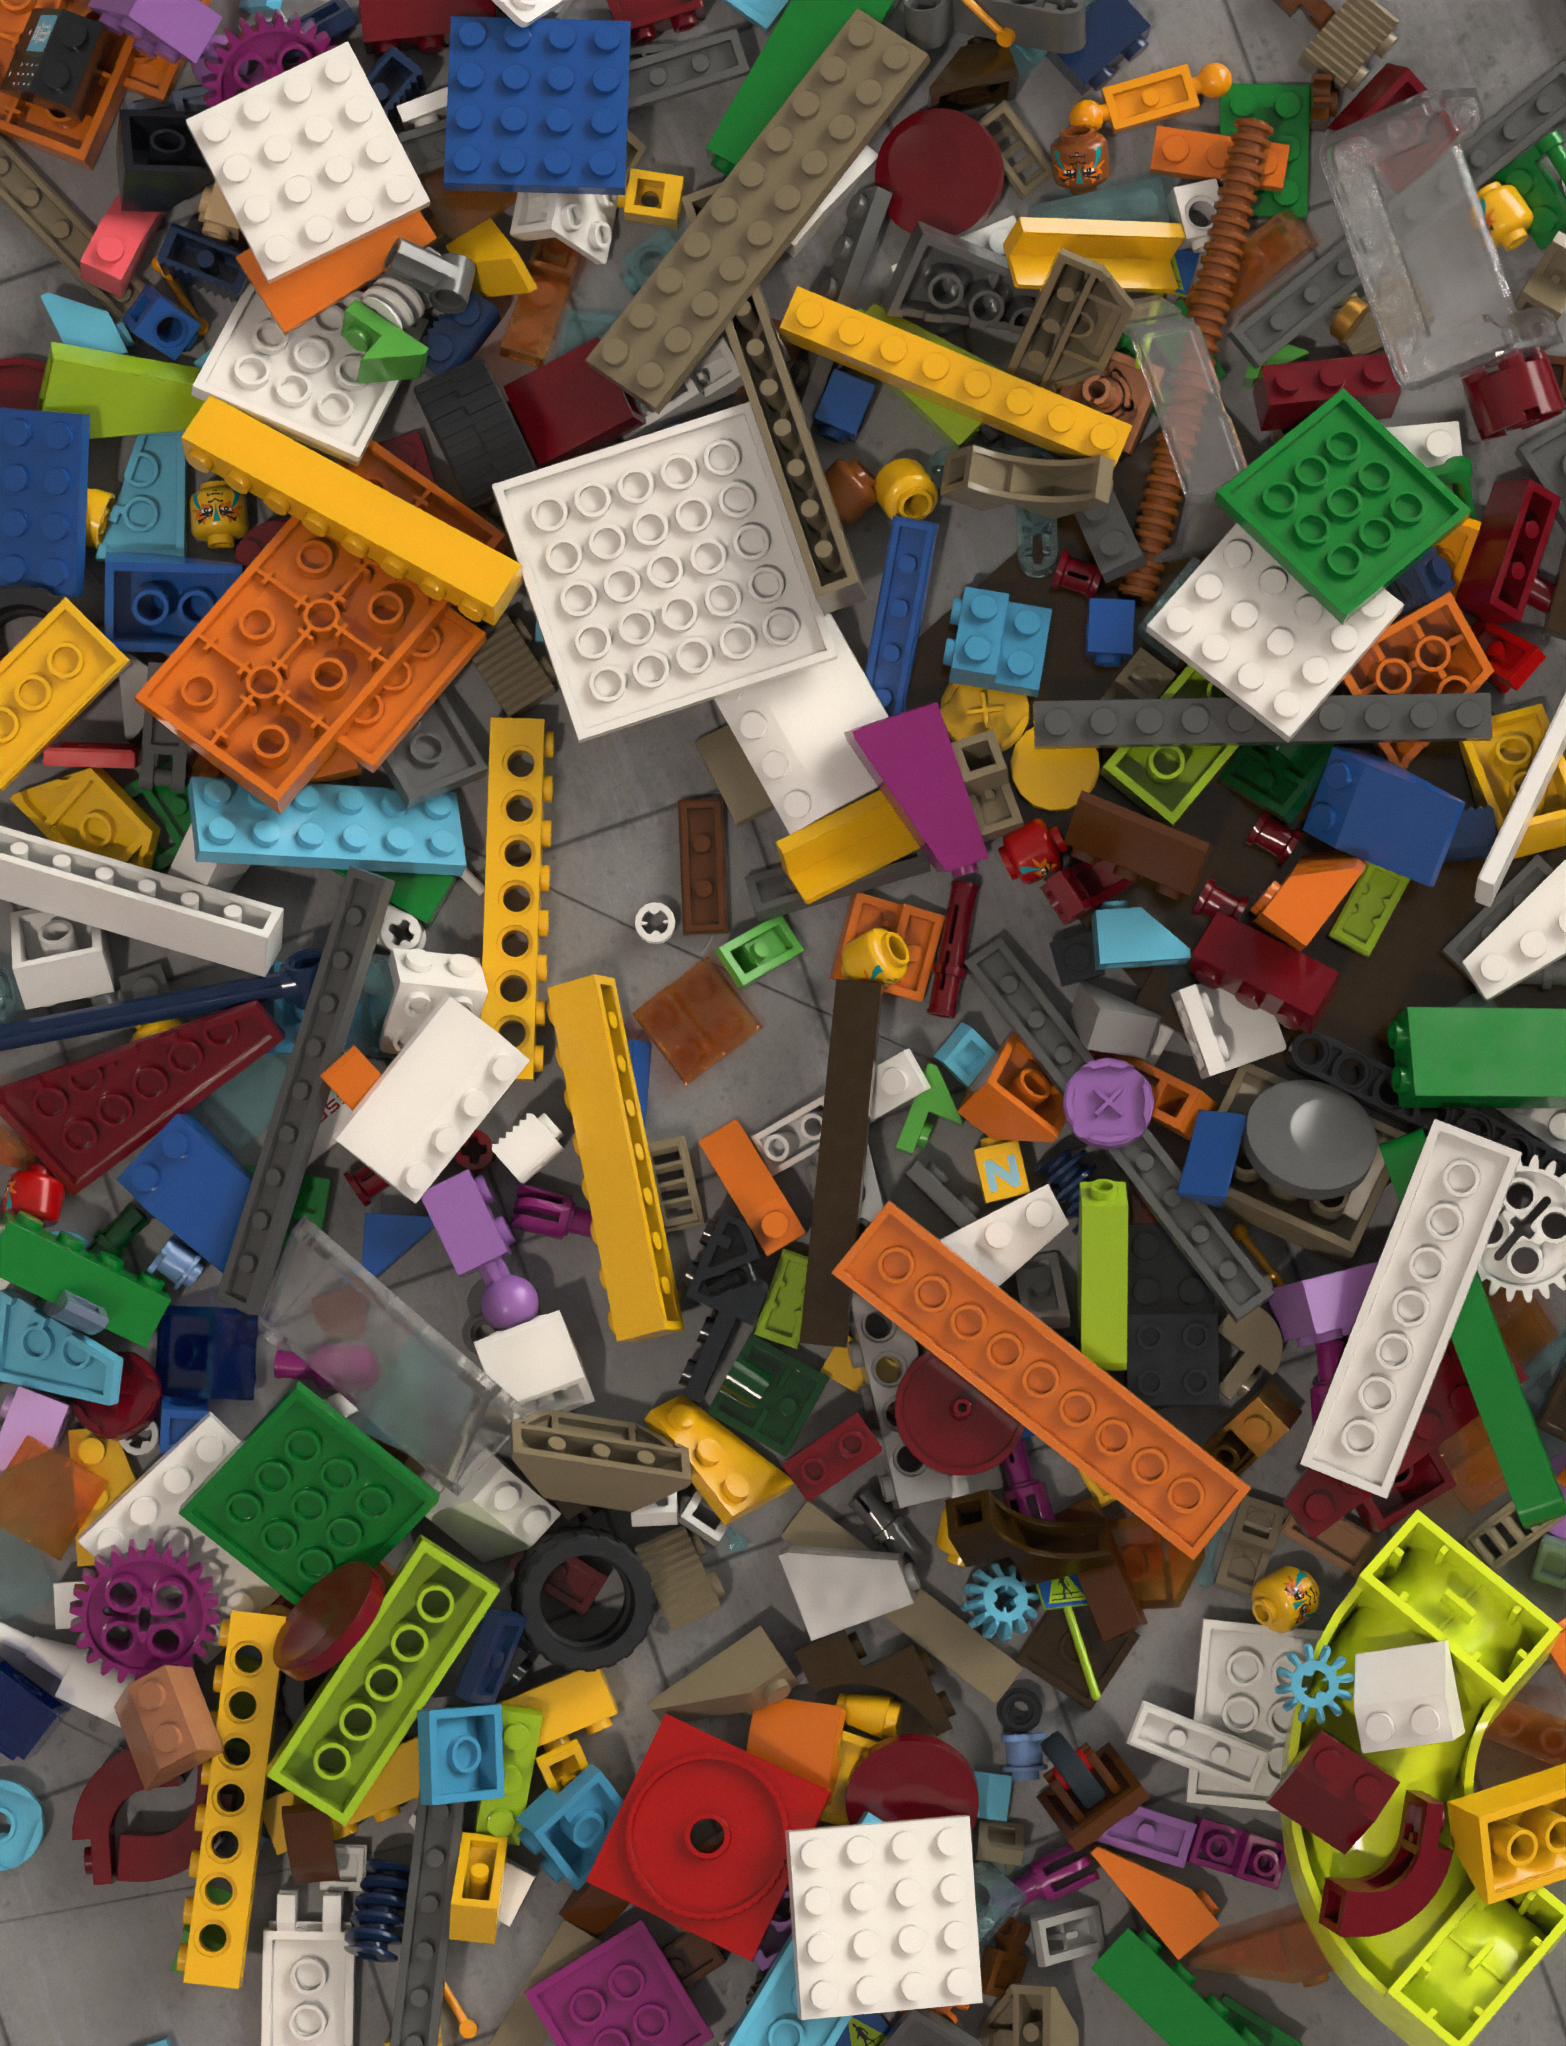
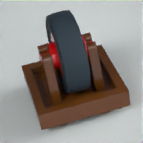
M1056 1731L1040 1743L1041 1749L1054 1767L1043 1774L1050 1787L1036 1796V1798L1076 1853L1088 1844L1097 1841L1105 1831L1124 1817L1133 1814L1141 1804L1151 1798L1109 1742L1096 1752L1091 1749L1087 1742L1074 1751L1063 1734Z

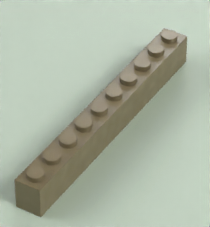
M723 182L681 197L690 224ZM759 284L725 330L815 598L825 615L867 600L762 288Z

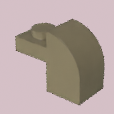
M1560 231L1557 232L1505 319L1509 324L1542 343L1545 342L1566 307V234Z
M991 729L952 742L951 745L983 841L987 842L1005 836L1014 830L1024 827L1022 816L1009 784L1008 769L994 730Z
M1258 1307L1238 1323H1235L1229 1313L1226 1312L1218 1322V1336L1240 1352L1219 1380V1394L1225 1399L1231 1400L1235 1394L1243 1398L1258 1379V1376L1253 1373L1257 1366L1268 1375L1275 1374L1282 1359L1283 1340L1278 1325L1261 1307Z

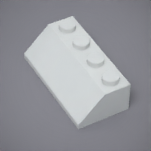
M446 994L332 1138L391 1187L416 1204L530 1060L497 1031Z

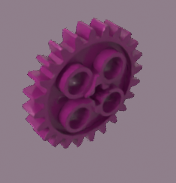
M275 9L270 22H266L260 11L256 12V24L252 26L241 17L239 18L241 32L235 34L227 28L223 30L229 41L226 46L216 42L212 43L213 49L219 56L218 59L210 58L204 60L207 69L214 74L201 77L204 87L212 89L202 95L206 105L215 106L236 96L238 89L244 88L248 90L337 46H328L331 38L326 31L315 35L317 25L313 20L310 19L301 27V18L296 12L292 13L287 23L284 22L283 16L278 9ZM292 49L302 51V55L297 63L292 65L282 64V58L287 51ZM253 59L258 61V67L252 74H238L239 67L243 62Z
M153 1538L148 1539L145 1550H139L134 1539H130L128 1552L124 1554L115 1544L112 1545L111 1560L109 1561L97 1554L94 1561L97 1572L88 1568L82 1570L81 1578L86 1584L74 1585L73 1595L80 1600L70 1602L69 1613L79 1616L71 1620L70 1630L73 1632H83L76 1638L77 1649L91 1646L87 1652L86 1662L89 1664L101 1658L100 1674L104 1676L112 1668L118 1670V1683H122L128 1673L134 1674L136 1681L164 1665L178 1666L182 1664L185 1667H192L194 1669L195 1660L192 1654L194 1653L202 1657L207 1656L208 1647L202 1640L215 1641L216 1630L209 1625L217 1624L220 1621V1612L211 1609L219 1605V1595L217 1593H207L213 1588L214 1579L212 1576L199 1579L203 1572V1563L200 1561L188 1566L189 1551L187 1549L177 1557L172 1556V1542L169 1541L162 1551H155ZM119 1582H127L133 1585L136 1590L128 1596H120L114 1593L111 1588ZM166 1585H173L179 1588L182 1593L175 1599H166L160 1596L158 1591ZM105 1607H110L114 1611L106 1613L103 1609ZM141 1607L150 1608L149 1618L140 1617ZM184 1612L186 1616L179 1618L176 1614ZM115 1626H124L132 1634L125 1639L119 1640L111 1637L108 1631ZM161 1629H170L177 1633L178 1637L172 1642L164 1643L157 1640L154 1635Z

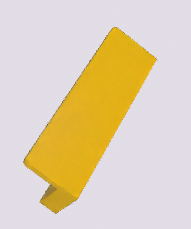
M1019 217L1005 239L1003 247L1013 284L1018 289H1041L1057 252L1064 248L1104 265L1125 292L1173 294L1178 289V285L1170 260L1184 241L1185 234L1181 223Z
M881 790L775 842L782 868L806 904H810L920 849V846Z

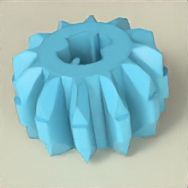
M998 1562L990 1564L987 1573L978 1569L972 1574L975 1584L968 1583L962 1589L965 1595L973 1599L961 1605L963 1612L973 1611L975 1617L968 1622V1627L973 1629L983 1623L982 1634L985 1639L992 1638L997 1631L1001 1641H1007L1012 1638L1013 1631L1021 1635L1028 1630L1025 1620H1033L1037 1617V1611L1027 1604L1038 1600L1039 1594L1034 1591L1026 1592L1024 1587L1027 1585L1023 1578L1016 1579L1018 1571L1013 1564L1009 1565L1004 1572ZM1002 1594L1006 1601L1002 1605L1003 1608L998 1610L994 1602L997 1600V1596Z
M1305 1644L1303 1646L1305 1662L1301 1663L1297 1655L1290 1651L1286 1657L1296 1667L1295 1670L1291 1672L1284 1667L1277 1668L1276 1674L1291 1680L1290 1684L1276 1686L1275 1693L1285 1694L1292 1692L1294 1696L1285 1701L1282 1705L1283 1709L1288 1712L1300 1702L1303 1705L1298 1713V1720L1305 1722L1308 1718L1310 1707L1315 1708L1317 1722L1321 1724L1325 1723L1323 1706L1328 1705L1336 1716H1340L1343 1713L1341 1707L1333 1701L1336 1695L1344 1700H1352L1353 1694L1349 1691L1338 1689L1339 1683L1354 1681V1675L1352 1673L1336 1675L1335 1671L1346 1663V1659L1343 1656L1336 1658L1330 1666L1326 1664L1331 1652L1329 1646L1324 1645L1321 1649L1319 1660H1314L1311 1644ZM1315 1670L1321 1671L1325 1675L1321 1680L1328 1682L1325 1692L1317 1691L1314 1697L1307 1696L1304 1693L1307 1687H1301L1303 1676L1311 1677Z

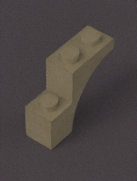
M973 444L946 453L940 496L980 511L1012 504L1049 519H1056L1109 504L1110 494L1113 489L1112 477L1115 461L1102 455L1072 460L1027 458L992 451Z

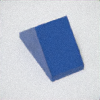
M365 1213L361 1278L371 1285L435 1228L430 1216Z

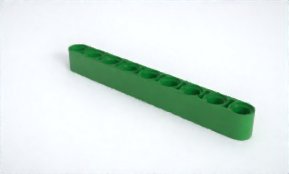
M1423 1128L1379 1144L1400 1204L1403 1201L1427 1139ZM1477 1270L1451 1339L1516 1511L1526 1530L1565 1516L1566 1502Z

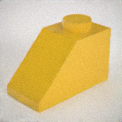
M488 218L445 245L449 253L466 256L476 265L477 271L472 290L481 297L531 293L538 288L518 252L491 218Z
M462 1832L451 1899L449 1939L495 1944L501 1908L508 1837Z

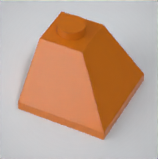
M1013 1031L970 1085L957 1110V1113L964 1117L972 1126L978 1128L993 1140L1054 1142L1066 1122L1062 1108L1063 1096Z

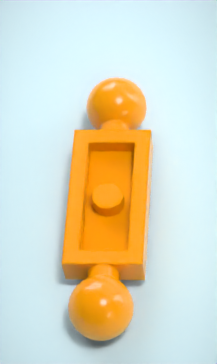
M1209 63L1201 68L1196 77L1192 78L1188 64L1114 84L1102 88L1103 104H1098L1092 100H1081L1075 103L1069 112L1070 126H1092L1095 128V132H1098L1105 121H1110L1114 135L1194 112L1200 108L1197 95L1203 94L1208 98L1217 99L1228 93L1232 85V75L1223 64Z

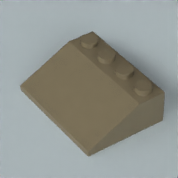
M1250 1063L1239 1066L1218 1112L1239 1113L1247 1116L1252 1104L1261 1093L1276 1084L1288 1080ZM1370 1117L1376 1131L1377 1151L1367 1176L1359 1186L1349 1193L1326 1200L1298 1198L1284 1193L1266 1182L1255 1171L1248 1160L1244 1150L1242 1135L1227 1197L1221 1208L1212 1207L1349 1268L1390 1178L1379 1144L1407 1133Z

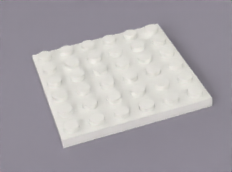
M750 402L492 484L493 493L516 561L522 564V579L578 743L838 658L824 613L815 598Z

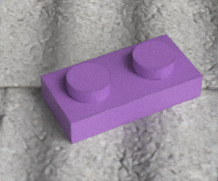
M1139 1806L1133 1814L1124 1817L1105 1831L1097 1842L1184 1869L1197 1824Z

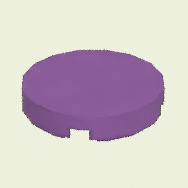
M1104 1058L1088 1062L1070 1078L1065 1087L1062 1108L1066 1124L1076 1138L1091 1147L1112 1150L1126 1147L1142 1136L1151 1122L1154 1098L1150 1083L1144 1075L1142 1076L1139 1071L1135 1070L1134 1066L1126 1061Z

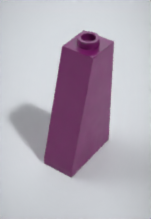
M928 703L844 732L848 744L937 872L951 871L953 878L979 870L977 862L989 857L938 703Z

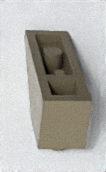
M760 1625L647 1704L661 1722L665 1713L683 1722L763 1709L768 1704L782 1701L789 1695L791 1689L800 1682L774 1642Z

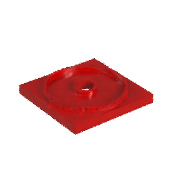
M665 1713L585 1882L754 1962L789 1887L785 1831L816 1828L832 1792ZM704 1819H713L719 1822L724 1830L723 1844L712 1853L699 1852L691 1842V1832L694 1826Z

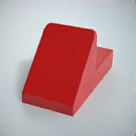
M1478 619L1471 627L1494 669V672L1486 681L1501 693L1505 694L1511 688L1518 691L1546 658L1539 647L1495 623H1484Z

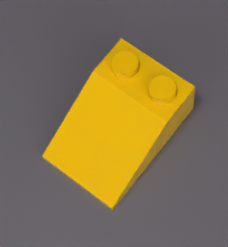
M1542 703L1492 716V739L1490 741H1458L1476 808L1478 806L1485 808L1490 805L1494 809L1496 836L1500 832L1550 726ZM1563 754L1513 859L1566 846V760Z

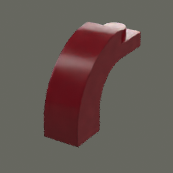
M1098 858L1096 866L1082 861L1075 866L1058 871L1046 879V884L1041 886L1040 889L1065 926L1102 906V903L1112 900L1137 883L1113 874L1115 864ZM1140 876L1138 883L1146 877Z
M129 1748L107 1761L92 1776L76 1806L72 1826V1840L91 1839V1847L84 1848V1867L86 1875L93 1874V1885L112 1884L117 1881L116 1819L125 1801L134 1793L144 1790ZM184 1773L157 1788L182 1785L185 1783Z
M203 1763L198 1765L196 1798L193 1808L181 1825L162 1832L125 1831L120 1834L117 1881H156L172 1877L189 1868L192 1850H200L202 1832L195 1831V1819L198 1803L206 1804L209 1785H201ZM221 1790L220 1802L224 1808L230 1811L235 1810L238 1791ZM220 1831L215 1836L214 1847L222 1838L225 1831Z
M1406 1790L1398 1841L1392 1855L1382 1867L1367 1876L1360 1878L1326 1877L1318 1923L1338 1936L1370 1937L1390 1932L1418 1915L1429 1904L1441 1887L1452 1860L1454 1850L1439 1842V1835L1445 1825V1804L1424 1791Z

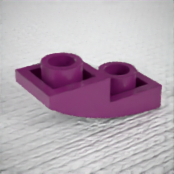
M1196 1816L1194 1823L1197 1826L1186 1861L1278 1890L1286 1864L1284 1843Z

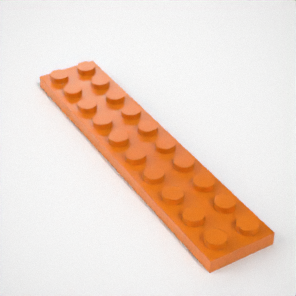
M890 1200L832 1271L833 1275L1193 1561L1251 1490V1486Z

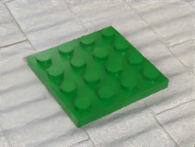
M1344 388L1220 488L1214 498V501L1342 625L1468 520L1472 512L1462 500Z
M297 1381L180 1506L178 1514L288 1601L296 1605L317 1582L345 1564L364 1562L374 1569L438 1503L440 1494L300 1381Z

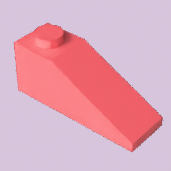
M119 193L100 221L80 260L81 279L122 298L166 212L121 211Z

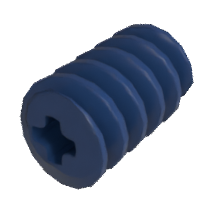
M1084 1147L1073 1150L1068 1148L1032 1172L1034 1175L1048 1172L1049 1176L1042 1184V1187L1049 1184L1051 1189H1059L1055 1198L1059 1204H1069V1207L1064 1212L1067 1220L1079 1218V1183L1094 1181L1090 1180L1089 1177L1097 1167L1096 1164L1092 1162L1080 1165L1079 1163L1087 1152ZM1078 1223L1072 1230L1074 1236L1078 1235Z
M370 1859L365 1867L370 1876H365L361 1879L360 1888L364 1893L356 1896L355 1905L359 1911H354L350 1915V1923L354 1928H350L345 1932L344 1940L349 1946H344V1949L348 1953L365 1960L394 1963L398 1961V1956L388 1950V1945H402V1938L395 1934L393 1929L404 1928V1918L398 1915L399 1910H406L407 1899L403 1895L408 1893L410 1867L389 1860Z

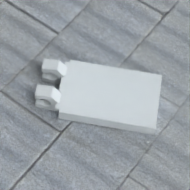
M280 1889L277 1894V1920H269V1927H265L263 1930L261 2046H354L356 1956L344 1949V1946H349L344 1940L345 1932L352 1928L350 1922H343L344 1891L325 1890L323 1895L322 1921H297L299 1889Z

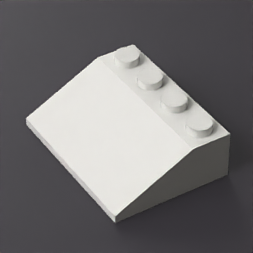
M831 613L824 616L838 654L836 660L714 699L789 834L880 789L848 744L844 732L889 716Z

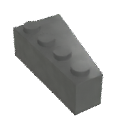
M917 220L881 303L886 316L900 318L908 316L923 318L924 321L943 323L944 321L969 325L971 328L985 330L993 328L1021 334L1040 289L1016 288L1013 284L1005 256Z

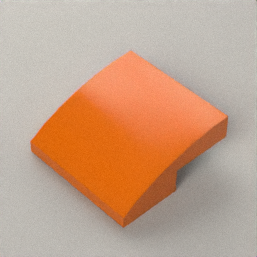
M860 892L852 894L829 979L845 980L841 972V958L843 948L848 942L870 929L883 928L898 934L903 939L910 956L905 976L897 983L884 989L883 994L923 1003L945 916Z
M787 1698L775 1704H768L763 1709L753 1710L746 1752L831 1791L832 1795L827 1805H831L841 1766V1761L836 1754L847 1712L842 1706Z

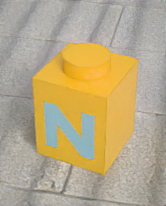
M989 1137L981 1139V1148L973 1150L972 1154L984 1205L1029 1194L1030 1189L1019 1142L993 1140Z

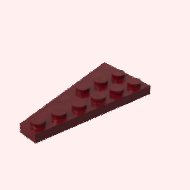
M256 999L0 1086V1116L54 1176L63 1183L72 1196H75L157 1135L177 1113L185 1114L282 1042L285 1039V1031Z
M1451 1338L1397 1476L1480 1415ZM1508 1349L1520 1384H1522L1529 1377ZM1306 1467L1282 1503L1309 1540H1313L1371 1497L1373 1493Z

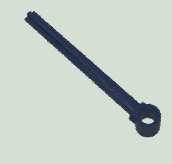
M310 948L298 951L289 956L284 964L280 965L279 972L269 973L266 977L258 975L0 1024V1051L228 1009L256 999L260 1003L285 998L287 1004L295 1003L297 1008L305 1010L324 949Z

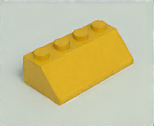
M1566 1763L1447 1802L1452 1847L1483 1903L1490 1905L1566 1879Z

